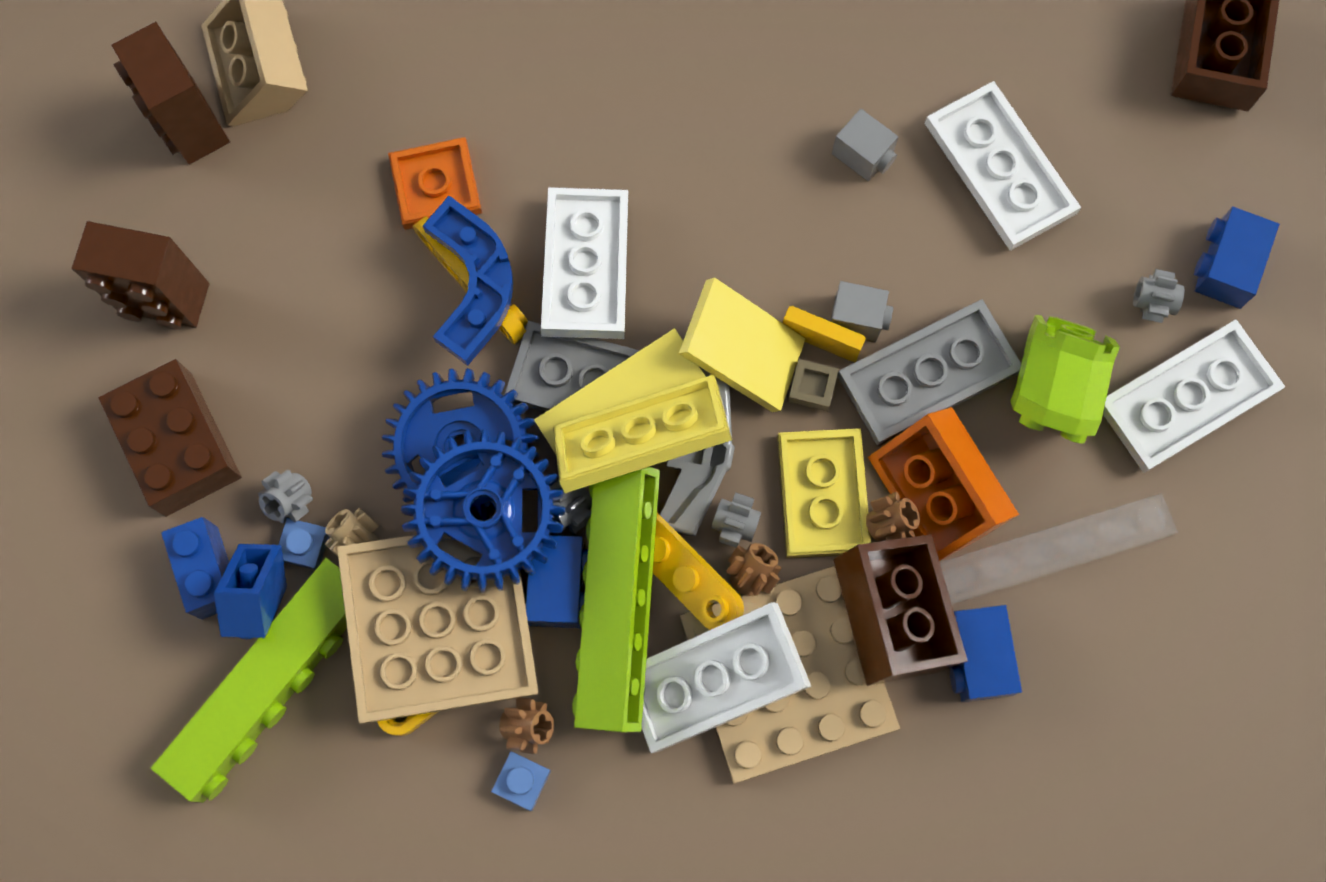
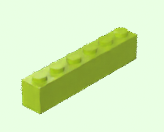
M646 467L589 486L592 507L591 518L586 525V536L589 545L588 558L583 567V581L585 584L584 605L579 613L582 635L581 647L576 655V669L579 673L577 693L572 702V711L575 716L574 728L615 732H641L660 477V470L652 467Z
M328 558L323 560L273 620L266 637L258 638L152 765L151 769L190 802H205L206 799L212 800L224 789L228 783V779L225 776L236 763L242 764L252 755L258 745L255 740L266 727L270 729L279 722L286 712L284 704L294 692L297 694L301 693L311 683L315 676L312 670L323 657L326 659L330 658L343 642L341 635L347 629L340 568Z

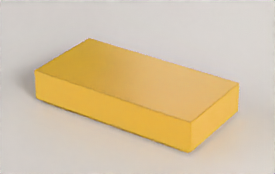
M789 306L783 319V324L804 337L806 343L854 363L857 361L866 339L862 334L794 306Z

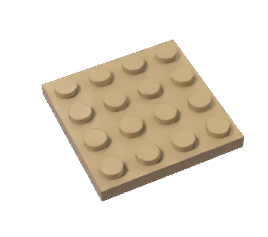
M446 534L443 535L437 545L441 550L469 565L476 566L482 556ZM416 535L337 546L359 724L538 695L520 571H518L519 585H515L510 577L507 576L503 578L502 591H498L494 580L487 581L485 593L480 592L477 580H472L468 590L464 591L461 587L462 577L456 576L455 580L450 585H447L444 582L445 569H442L435 576L429 573V569L434 562L432 558L422 564L418 562L417 556L424 547L412 549L407 543L408 540Z
M835 566L776 584L770 594L761 590L757 596H740L744 605L743 615L771 602L778 603L812 687L715 727L733 784L900 729L885 683L866 686ZM719 603L714 604L712 607V611L717 617L721 613V605ZM691 612L680 615L687 640L710 630Z

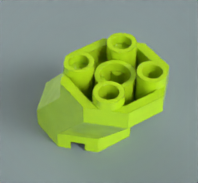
M1035 315L1029 330L1017 384L1010 400L1013 410L1021 414L1019 423L1039 431H1043L1045 426L1059 430L1063 438L1076 443H1085L1087 436H1095L1102 421L1113 364L1120 349L1116 340L1105 335L1102 343L1093 339L1096 331L1087 326L1049 316L1046 323L1042 315Z

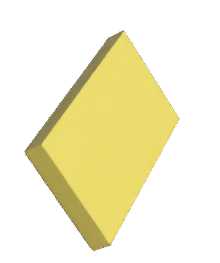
M675 328L535 419L537 426L555 454L553 426L706 377L698 365L679 354L683 339Z
M710 375L553 426L559 483L564 493L732 440L715 375Z

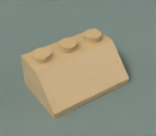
M222 0L201 25L228 126H237L287 112L308 91L283 0Z

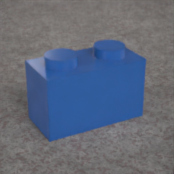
M1232 207L1222 219L1216 217L1206 236V240L1211 242L1208 253L1204 252L1201 255L1194 270V275L1199 277L1194 292L1241 309L1257 293L1280 224L1236 207Z
M200 517L161 532L186 613L202 620L216 615L214 591L229 564L218 526L204 517Z
M550 536L558 544L556 549L545 546L541 549L548 557L547 563L543 564L535 558L531 561L535 569V575L530 576L528 574L526 600L528 625L530 627L580 628L579 613L584 605L585 591H582L583 567L588 558V549H584L585 544L582 537Z
M238 544L214 591L221 637H239L241 639L266 637L287 589L282 545Z
M1006 605L954 611L968 662L950 668L951 686L954 693H960L961 703L1010 697L1022 693Z

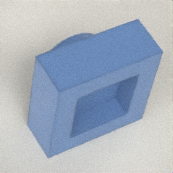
M287 518L278 544L282 545L284 562L316 570L321 564L326 549L325 543L329 539V536L325 533L326 527L299 520L293 522L290 518Z
M510 751L491 792L529 811H533L552 770Z

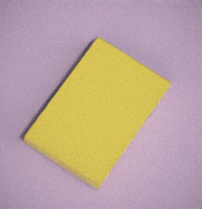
M711 278L705 281L679 354L710 374L715 375V377L767 410L777 412L782 409L805 338L718 279Z
M861 428L778 433L777 443L786 558L838 556L856 545L871 543V534L866 525V517L869 512Z

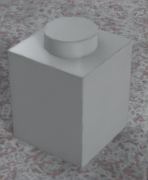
M860 109L837 134L832 155L869 182L878 171L884 174L895 161L897 154L894 152L899 136L863 109Z
M840 281L830 322L864 335L867 341L876 342L881 329L889 330L893 306L886 305L889 291Z

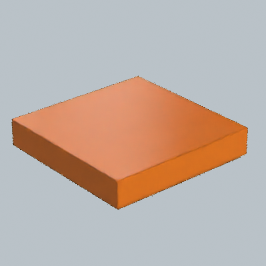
M466 137L388 153L404 230L412 229V226L424 216L430 218L448 196H451L475 215L482 214Z

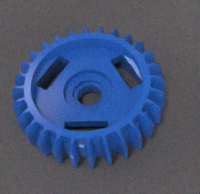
M452 368L448 370V381H444L442 376L435 372L432 373L433 386L430 387L420 379L417 380V385L421 393L416 395L405 390L403 393L410 402L407 407L396 403L393 404V408L401 416L399 420L386 419V423L396 429L394 434L382 436V440L393 444V449L382 452L381 455L382 457L395 460L394 465L385 469L386 474H399L401 477L392 485L394 489L400 490L406 487L417 489L418 485L409 477L411 472H415L411 462L420 456L433 463L436 458L432 447L436 445L444 453L449 451L447 439L449 436L455 439L460 435H464L465 431H469L473 442L480 441L482 430L486 429L490 442H496L500 431L505 432L506 440L513 442L517 437L521 438L520 451L522 453L528 450V443L538 441L539 436L527 434L526 432L527 428L536 423L535 419H522L520 416L528 409V405L526 403H520L516 406L512 404L517 398L518 393L513 389L505 395L501 394L505 386L504 381L498 379L490 387V374L482 372L478 382L474 381L473 370L468 368L465 370L463 380H459L457 371ZM460 393H472L474 406L434 413L432 403L442 397ZM536 452V455H535L534 458H538V457H539V453ZM479 458L471 459L446 472L440 480L447 487L484 466ZM405 496L403 498V501L405 503H411L413 501L406 498ZM480 497L471 504L470 513L474 517V512L477 511L482 520H489L488 507L492 506L495 510L497 507L492 499Z
M486 429L482 430L480 441L473 442L470 432L465 431L464 444L459 446L453 437L449 436L447 438L449 451L444 453L442 449L434 445L432 449L436 460L433 463L423 457L419 460L425 473L423 475L416 472L410 473L409 477L418 485L417 489L404 488L403 490L404 496L414 502L413 504L401 506L402 514L413 516V520L403 523L402 527L405 532H417V535L408 540L407 543L412 549L424 547L417 556L419 563L422 564L431 558L434 560L429 569V573L432 576L438 574L442 569L446 570L444 582L447 585H450L456 576L462 577L461 587L464 591L468 590L472 580L478 581L481 593H485L487 581L494 580L498 591H502L503 578L507 576L510 577L515 585H519L518 571L524 569L530 576L535 575V569L531 561L535 558L537 561L546 564L548 557L541 549L543 546L556 549L558 544L555 539L549 536V533H561L563 531L561 523L552 521L553 517L565 514L563 506L553 505L554 501L563 497V490H550V486L558 480L557 473L544 476L543 472L549 465L547 458L535 464L533 460L536 455V448L532 446L525 453H522L520 451L522 443L520 437H517L511 446L505 445V432L500 431L496 442H490ZM480 459L484 467L444 487L440 478L446 472L468 460ZM523 490H537L538 492L537 532H522ZM488 497L494 501L497 508L495 515L491 519L479 521L471 515V504L477 498ZM446 534L481 554L482 556L477 565L465 564L441 550L437 545L443 535Z

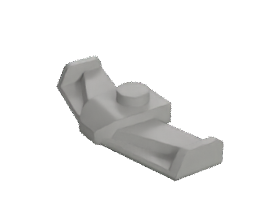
M702 369L706 377L712 375L709 372ZM715 377L732 437L730 386ZM732 440L668 460L667 468L680 470L681 472L660 516L678 534L696 535L725 473L731 469L735 449Z

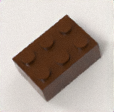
M1186 0L1171 96L1249 112L1267 90L1279 0Z
M157 22L111 45L120 61L113 64L126 86H129L133 92L132 98L146 119L148 118L158 136L162 137L172 155L180 152L190 165L231 143L196 82Z
M90 221L86 222L71 268L85 281L86 287L102 296L101 301L117 310L116 314L119 317L135 322H141L142 317L154 319L161 326L177 330L181 328V325L197 327L210 284L171 237Z
M177 359L98 397L149 507L167 517L242 478L192 373Z
M932 534L859 544L833 559L866 686L939 673L968 662Z

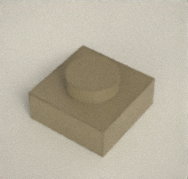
M798 359L788 402L828 412L839 368Z

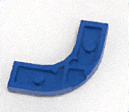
M448 196L424 223L423 228L425 233L457 255L466 265L469 273L468 291L462 302L433 335L436 343L468 366L497 332L507 315L513 293V275L507 252L493 229L477 215L451 196Z

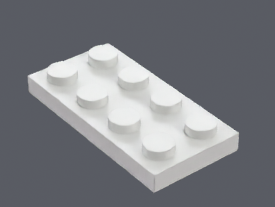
M994 81L927 116L925 121L926 127L1010 251L1073 217L1081 209L1079 203Z
M548 187L541 337L624 339L628 190Z
M1234 320L1106 397L1103 415L1142 472L1145 473L1285 388V385L1239 322Z
M771 602L646 659L642 730L651 753L664 750L812 687L778 603Z

